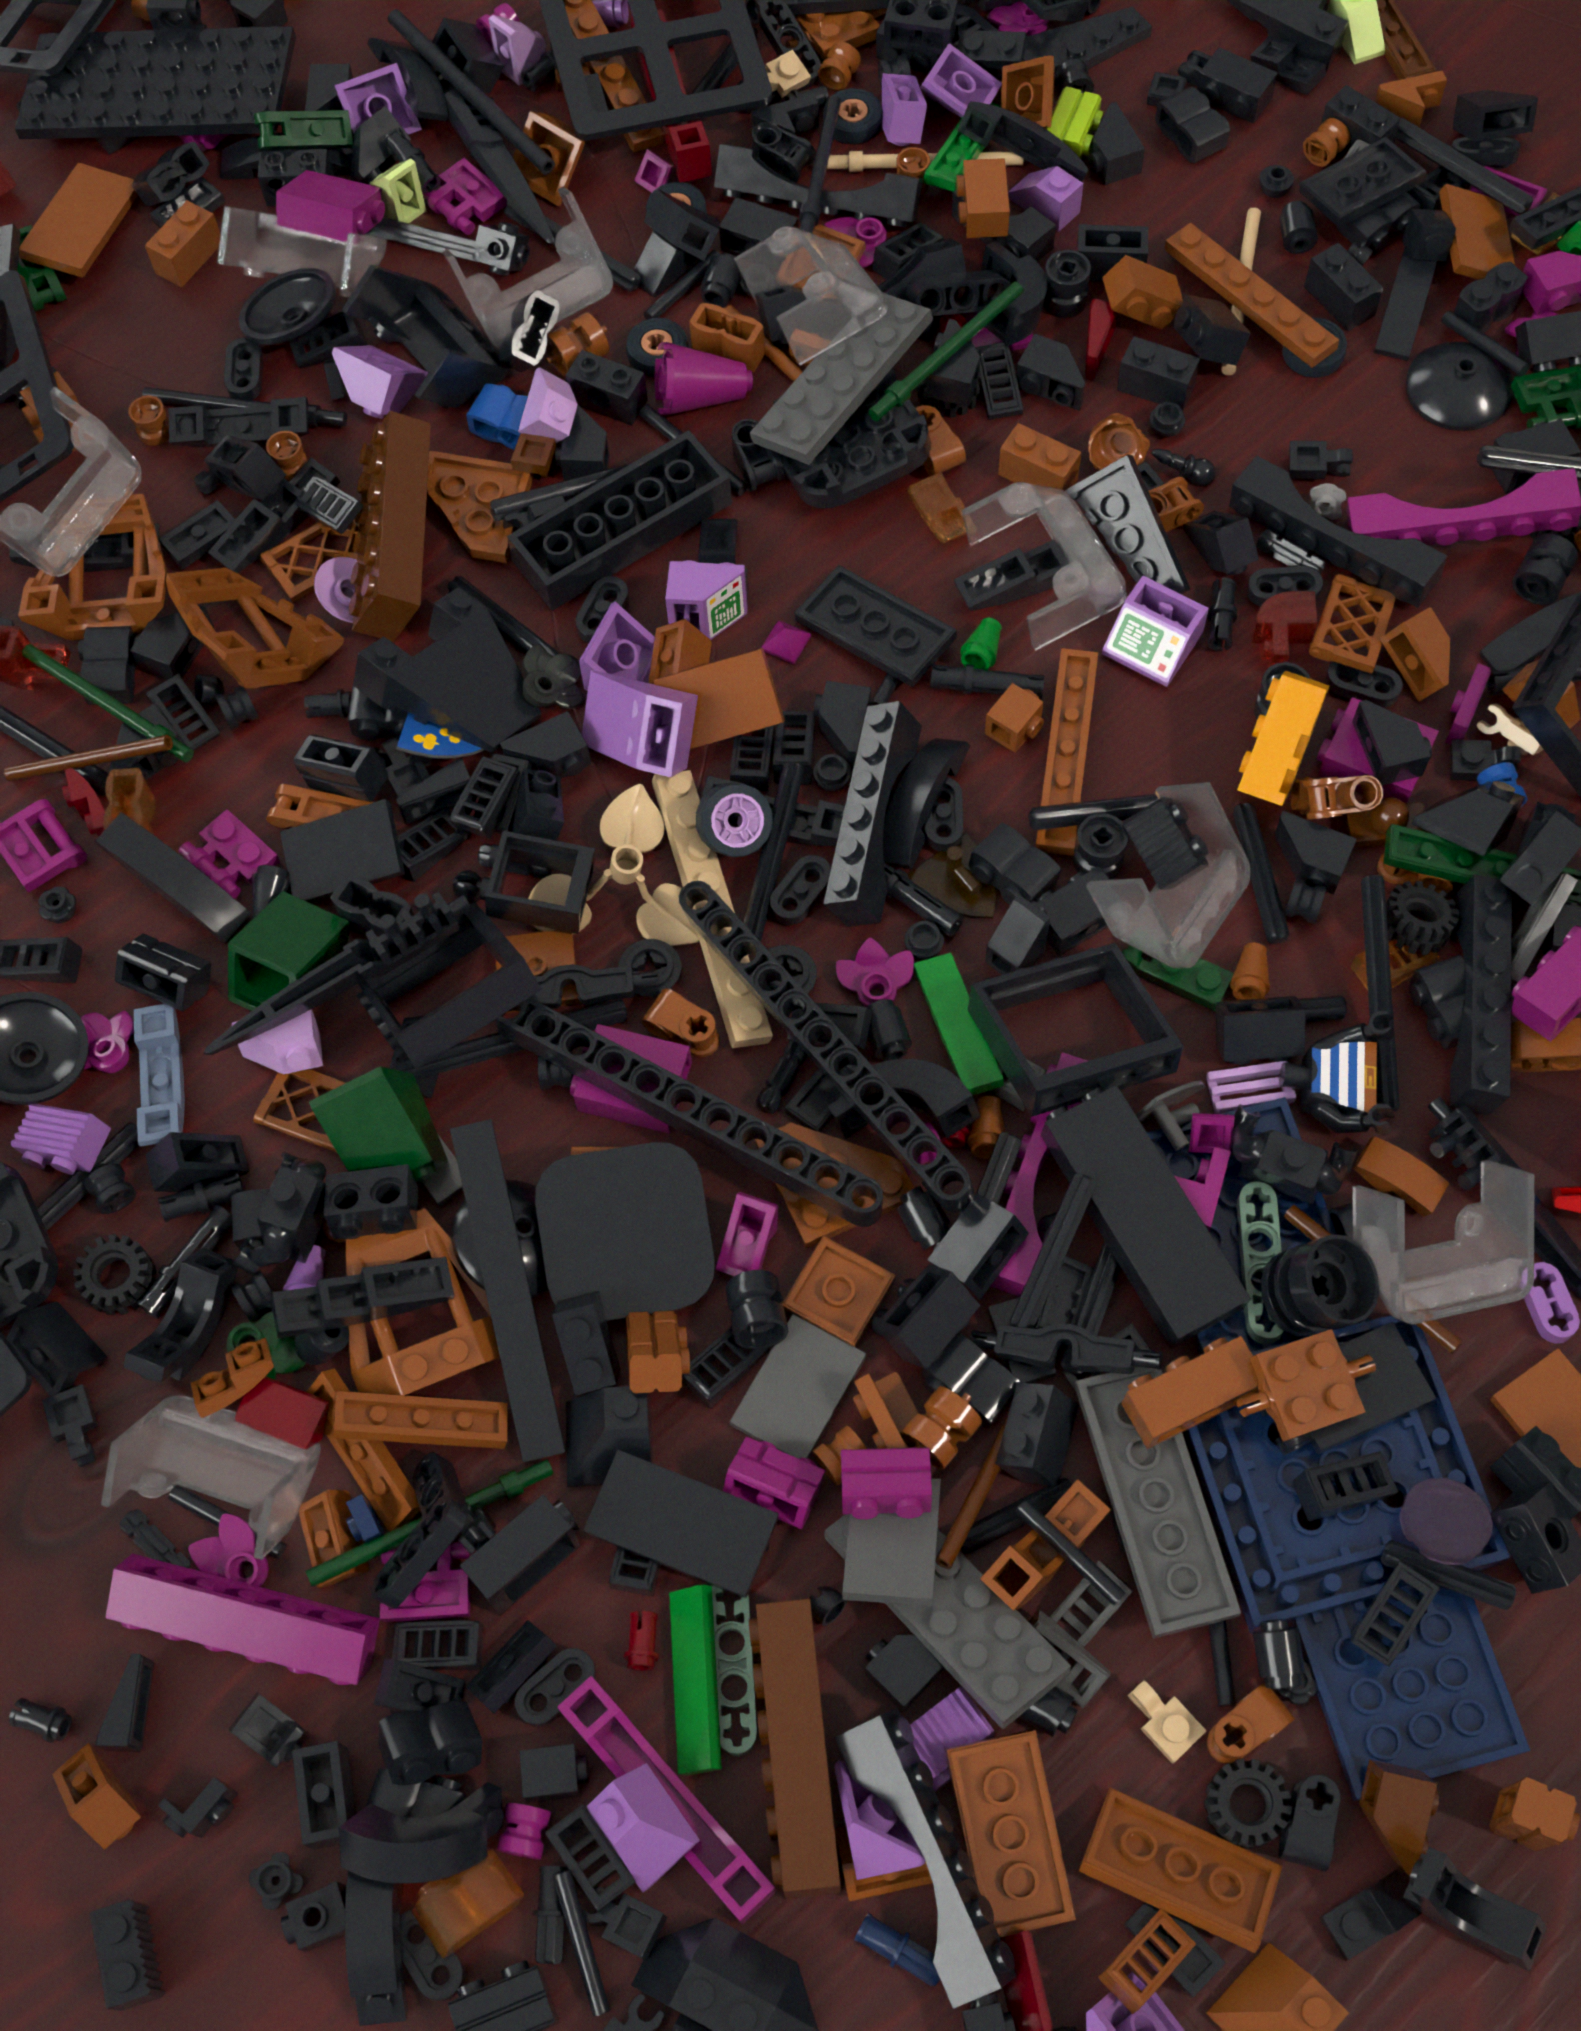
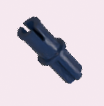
M868 1913L854 1940L891 1961L889 1964L891 1968H894L896 1964L928 1985L936 1986L940 1981V1977L933 1964L934 1954L910 1940V1933L906 1932L905 1935H902Z

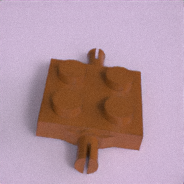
M887 9L794 15L814 51L825 60L833 44L837 42H845L857 48L876 40V32L880 24L875 18L886 14ZM795 38L786 40L787 48L798 46Z
M1330 1329L1250 1357L1258 1378L1259 1392L1237 1400L1238 1408L1251 1403L1254 1404L1239 1411L1243 1417L1266 1409V1412L1275 1421L1281 1439L1284 1442L1365 1413L1366 1411L1355 1387L1354 1378L1374 1373L1376 1366L1374 1363L1362 1368L1359 1367L1373 1361L1370 1355H1364L1347 1362L1346 1358L1342 1355L1333 1330Z

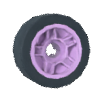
M722 783L710 789L700 800L696 811V829L701 840L712 851L729 857H745L758 851L768 840L773 827L772 810L767 799L756 788L742 783ZM734 812L740 814L737 822L739 827H731L729 825L728 817Z

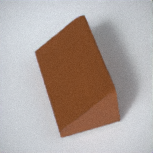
M326 1490L297 1506L312 1567L363 1544L362 1540L359 1542L355 1540L346 1522V1518L352 1516L346 1502L351 1500L350 1493L347 1490ZM368 1562L318 1584L317 1588H325L367 1573L369 1571Z

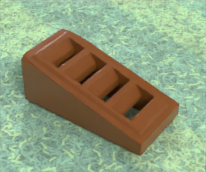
M1159 1909L1098 1978L1134 2014L1155 1993L1196 1943L1165 1911ZM1159 1925L1180 1945L1175 1952L1155 1933ZM1147 1939L1168 1959L1164 1965L1143 1944ZM1135 1952L1157 1972L1153 1977L1132 1957ZM1124 1965L1145 1984L1141 1990L1121 1970Z

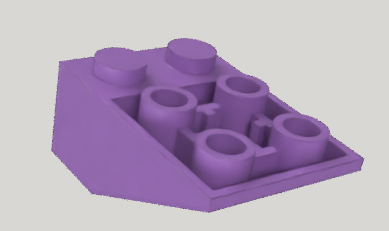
M591 670L582 737L589 748L628 766L673 777L687 769L698 695Z

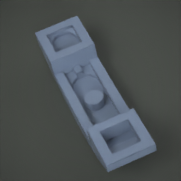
M166 1004L134 1009V1038L139 1049L141 1108H137V1131L140 1147L157 1144L170 1132H183L185 1093L180 1034L176 1009Z

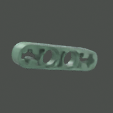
M1254 1181L1242 1188L1236 1204L1242 1285L1251 1298L1244 1308L1245 1326L1248 1335L1254 1341L1260 1344H1271L1279 1340L1284 1331L1275 1324L1270 1332H1265L1262 1324H1256L1262 1316V1304L1264 1302L1262 1300V1292L1255 1289L1251 1278L1255 1273L1263 1272L1270 1259L1282 1252L1278 1202L1276 1193L1271 1186L1264 1182ZM1252 1194L1258 1195L1260 1201L1267 1202L1264 1203L1260 1211V1221L1253 1222L1255 1206L1253 1203H1247L1250 1201ZM1256 1232L1264 1233L1271 1241V1248L1264 1252L1254 1250L1249 1245V1235ZM1268 1314L1269 1321L1274 1322Z
M712 1586L720 1745L725 1753L740 1757L747 1755L753 1750L758 1736L753 1650L750 1642L748 1621L751 1618L750 1599L748 1595L747 1599L742 1598L734 1602L735 1619L744 1616V1623L728 1621L717 1625L718 1618L727 1620L724 1602H717V1597L724 1596L725 1590ZM737 1631L744 1637V1647L736 1655H727L719 1647L720 1639L726 1632ZM732 1676H739L747 1683L745 1696L737 1701L726 1699L721 1691L724 1681ZM749 1706V1714L740 1713V1723L743 1730H750V1736L742 1738V1746L735 1747L731 1739L724 1738L725 1732L732 1731V1715L730 1713L722 1716V1709L737 1711Z

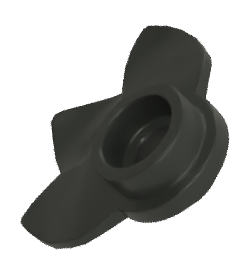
M536 644L528 650L522 663L527 675L523 682V695L529 704L539 708L556 704L564 709H572L579 706L585 700L584 693L574 685L581 674L577 658L569 654H557L551 657L541 644Z

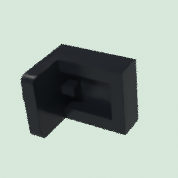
M258 1692L228 1729L275 1768L278 1767L282 1760L288 1763L293 1758L292 1750L301 1748L304 1740L300 1737L305 1731L301 1725Z
M214 1777L186 1811L167 1798H163L158 1806L167 1813L162 1821L180 1837L184 1838L189 1833L202 1838L212 1825L214 1827L219 1826L229 1816L234 1808L232 1801L238 1793L226 1782Z

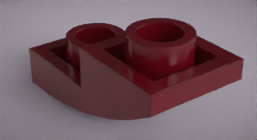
M73 768L65 769L68 785L62 786V790L68 807H75L81 818L85 819L91 835L97 834L100 836L112 822L111 818L90 784Z

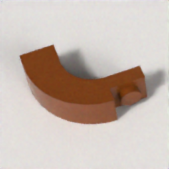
M1077 1479L1045 1517L1080 1549L1084 1545V1541L1112 1509L1081 1480ZM1032 1529L1018 1543L1009 1545L980 1580L1015 1611L1033 1598L1063 1568L1067 1561Z

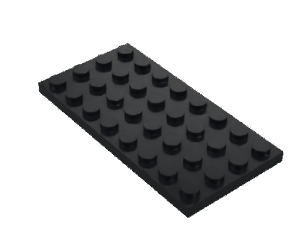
M293 26L89 32L60 72L52 76L29 75L15 131L19 139L260 133L259 128L255 126L254 114L266 111H281L296 40ZM60 33L40 34L36 51L49 49ZM272 126L273 133H277L278 126Z

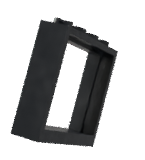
M1580 594L1574 600L1512 709L1581 797V743L1555 710L1581 664Z
M476 902L470 904L471 908L455 917L459 925V931L384 976L366 979L359 983L363 991L357 994L358 999L400 1061L408 1057L416 1070L542 990L525 959ZM481 945H484L502 966L405 1029L388 1007V1004Z
M1116 943L1094 949L1092 947L1084 952L1067 957H1057L1049 962L1032 967H1023L1001 976L986 978L983 981L973 983L971 986L968 1012L1031 1117L1056 1110L1062 1106L1082 1102L1081 1099L1087 1093L1099 1087L1106 1091L1117 1085L1121 1090L1177 1072L1184 1046ZM1104 980L1145 1044L1036 1076L997 1011Z

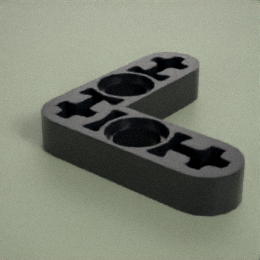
M763 0L759 7L758 22L777 56L780 57L793 49L797 57L802 53L800 61L806 69L812 68L809 84L799 88L797 91L800 92L813 86L819 78L818 70L821 66L817 54L785 1ZM768 10H771L773 14L779 13L778 22L773 15L767 16ZM784 36H792L797 40L798 46L787 48L783 46L780 39ZM743 79L740 82H738L737 85L742 84L744 82ZM776 90L772 92V99L767 105L740 111L745 114H751L752 110L773 105L784 100L785 97L782 98Z
M430 1452L424 1456L417 1465L412 1478V1484L423 1518L383 1566L372 1585V1598L389 1608L395 1609L404 1602L459 1534L467 1520L468 1506L454 1465L451 1461L435 1452Z

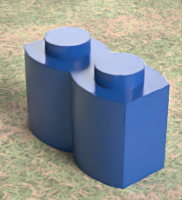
M485 384L466 415L469 431L480 438L491 442H501L508 448L515 450L520 436L518 430L528 396L516 395L505 385Z

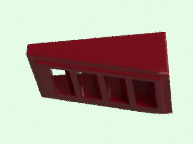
M1092 299L1089 310L1085 363L1086 379L1093 380L1098 372L1116 330L1118 312L1111 309L1109 302L1099 299Z

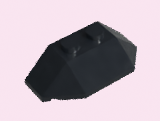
M716 1918L657 1939L646 1962L643 1960L631 1986L713 2031H819L798 1962Z

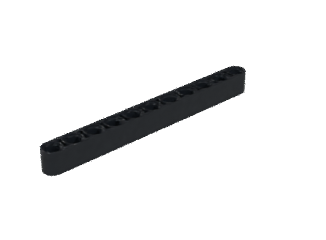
M692 881L686 884L680 891L679 904L696 931L936 1201L947 1211L960 1212L966 1208L975 1195L974 1187L966 1169L711 886L703 881ZM704 900L707 901L704 907L693 909L696 903ZM724 927L732 928L728 934L716 936L720 929ZM756 954L753 961L745 964L740 963L744 956ZM772 981L781 982L780 986L773 991L764 990ZM806 1009L802 1017L798 1019L789 1018L794 1010ZM824 1036L832 1037L828 1045L819 1048L814 1047L817 1039ZM850 1064L857 1065V1069L853 1074L849 1076L839 1075L840 1070L844 1066ZM873 1093L884 1095L883 1099L876 1105L865 1104L866 1098ZM899 1122L910 1124L909 1129L903 1134L895 1135L890 1133L891 1128ZM931 1151L937 1154L934 1161L930 1164L922 1165L917 1163V1158L924 1152ZM952 1181H959L964 1184L963 1189L955 1195H948L943 1192L944 1187Z
M529 997L509 1010L520 1011L516 1017L507 1019L501 1015L494 1020L498 1032L508 1040L848 1222L860 1227H869L880 1219L883 1212V1191L879 1183L874 1179ZM550 1028L554 1030L549 1036H537V1033L542 1029ZM581 1046L589 1048L582 1055L571 1054L574 1048ZM612 1065H621L624 1067L620 1072L616 1074H609L605 1072V1070ZM647 1083H654L659 1086L653 1092L645 1093L640 1091V1088ZM681 1102L694 1104L688 1111L681 1112L675 1109V1106ZM717 1120L727 1121L730 1124L724 1130L717 1131L710 1128V1125ZM752 1139H759L766 1143L757 1150H752L745 1146ZM788 1158H795L802 1162L795 1169H787L781 1165ZM824 1177H831L838 1184L826 1189L820 1187L817 1182ZM866 1196L875 1203L868 1208H860L853 1202L859 1197Z

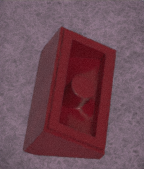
M265 1376L243 1396L236 1412L235 1421L299 1448L309 1449L323 1438L330 1402Z
M1029 1930L1000 1938L1011 1949L1015 1961L1014 1970L1017 1976L1003 1987L1008 2012L1011 2011L1015 2030L1051 2031V2028H1053L1031 1932L1029 1933Z

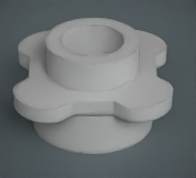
M1330 483L1320 484L1310 490L1311 503L1309 505L1318 514L1328 517L1330 520H1336L1341 517V503L1346 500L1344 490Z

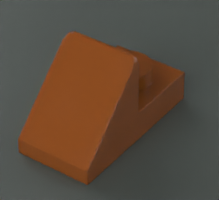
M1441 70L1379 84L1375 103L1420 127L1424 109L1440 105L1447 79Z

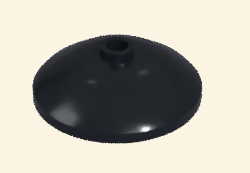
M300 268L280 274L261 285L246 300L239 314L240 329L250 341L264 345H279L298 340L311 333L328 316L336 298V286L328 273L316 268Z
M1456 341L1444 342L1425 349L1415 357L1407 372L1405 389L1412 407L1430 423L1448 430L1472 431L1495 423L1505 414L1513 397V391L1510 386L1513 379L1506 366L1474 344Z
M17 992L0 997V1101L17 1105H31L42 1103L61 1095L78 1080L87 1063L89 1042L81 1018L68 1004L48 994ZM26 1055H33L35 1057V1060L31 1063L21 1061Z
M506 1180L516 1224H522L527 1229V1233L518 1231L531 1294L532 1297H535L549 1290L535 1206L536 1186L523 1181ZM464 1200L453 1220L451 1232L452 1246L455 1257L464 1273L477 1286L485 1290L466 1200Z

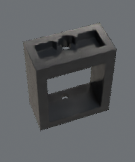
M503 831L499 845L493 844L491 847L488 866L493 868L490 878L484 877L481 884L480 900L485 901L486 915L492 918L578 934L594 872L595 848ZM510 862L573 873L565 906L502 894Z
M543 1494L460 1566L481 1594L501 1616L581 1546L575 1535L580 1528L574 1522L575 1518L559 1499L552 1504Z

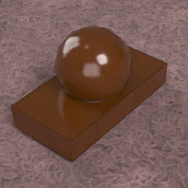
M1386 797L1374 809L1343 814L1347 835L1357 839L1354 848L1384 846L1386 830L1391 824L1429 833L1412 825L1414 817L1424 811L1423 802L1404 803L1398 798Z

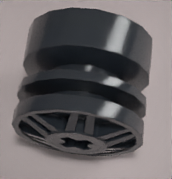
M1330 1234L1274 1255L1264 1267L1261 1279L1262 1300L1269 1316L1280 1329L1294 1337H1309L1330 1329H1339L1367 1319L1376 1307L1380 1292L1378 1272L1371 1256L1358 1242L1344 1235Z

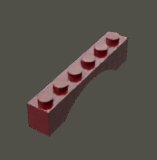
M657 10L660 20L666 22L663 10ZM630 16V18H631V28H634V27H635L634 21H633L632 16ZM672 45L669 47V52L683 94H686ZM635 52L653 102L656 100L644 55L640 52ZM695 119L660 126L680 183L712 176L710 143L702 121Z

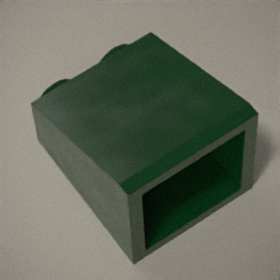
M282 891L228 942V1000L253 1011L291 983L345 951L343 946L348 944L349 921Z
M380 1066L309 1101L311 1109L348 1172L409 1164L415 1181L421 1182L437 1175L436 1168L448 1163L413 1073Z

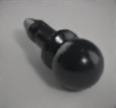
M1153 449L1151 451L1152 456L1160 463L1168 464L1169 467L1180 470L1179 477L1188 478L1195 486H1207L1215 478V466L1206 458L1195 459V456L1192 454L1187 455L1185 458L1176 453L1172 454L1171 451L1166 449Z

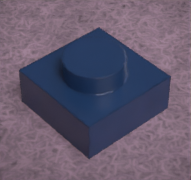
M362 1494L346 1502L352 1516L346 1518V1522L357 1542L362 1539L368 1542L385 1534L372 1505Z

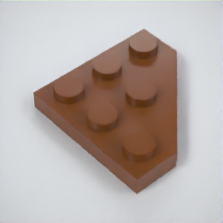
M429 451L427 495L472 558L507 563L510 554L507 536L517 531L518 528L510 527L504 529V520L495 521L490 512V502L494 499L530 490L534 473L512 470V464Z
M794 1123L778 1128L879 1183L883 1191L882 1215L902 1205L899 1197L914 1189L901 1160ZM755 1139L757 1149L762 1148L766 1144L762 1140ZM788 1158L781 1163L787 1169H795L802 1164V1162L795 1158ZM824 1177L817 1184L827 1189L836 1186L838 1182L834 1178ZM774 1182L806 1249L818 1244L823 1236L830 1239L857 1227V1225ZM862 1196L855 1199L853 1203L860 1208H868L875 1202L869 1197Z

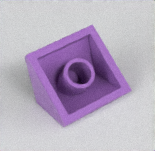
M617 602L611 603L579 660L583 686L586 691H588L591 670L645 683L649 681L655 637Z
M838 1760L834 1765V1771L856 1879L859 1880L922 1866L926 1862L908 1828L896 1813L874 1793L854 1782L846 1763Z

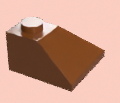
M1048 55L1003 66L1001 108L1017 113L1043 128H1050L1054 100V56Z
M530 111L523 131L554 160L555 167L552 172L544 175L517 148L513 159L530 189L553 204L560 206L585 145V140L579 139L575 135L574 128L557 117Z
M1268 1942L1208 2009L1206 2014L1222 2031H1334L1349 2012L1311 1974Z

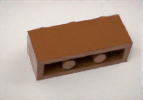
M1242 1336L1229 1342L1225 1337L1215 1340L1203 1349L1205 1354L1192 1360L1188 1356H1183L1167 1365L1165 1368L1166 1373L1154 1379L1150 1374L1134 1380L1127 1386L1129 1391H1127L1121 1404L1147 1450L1237 1406L1239 1398L1259 1392L1258 1378L1250 1360V1357L1253 1355Z

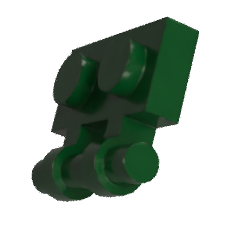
M1581 366L1514 377L1510 386L1522 413L1536 412L1538 415L1536 418L1528 419L1527 429L1540 422L1548 423L1558 419H1562L1566 427L1570 426L1572 429L1581 428ZM1566 407L1568 412L1556 414L1554 408Z

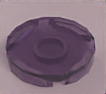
M1429 1478L1415 1484L1402 1503L1399 1517L1403 1534L1409 1542L1412 1540L1420 1548L1418 1552L1430 1560L1445 1565L1465 1564L1479 1555L1491 1538L1493 1526L1489 1508L1481 1497L1465 1484L1448 1478Z

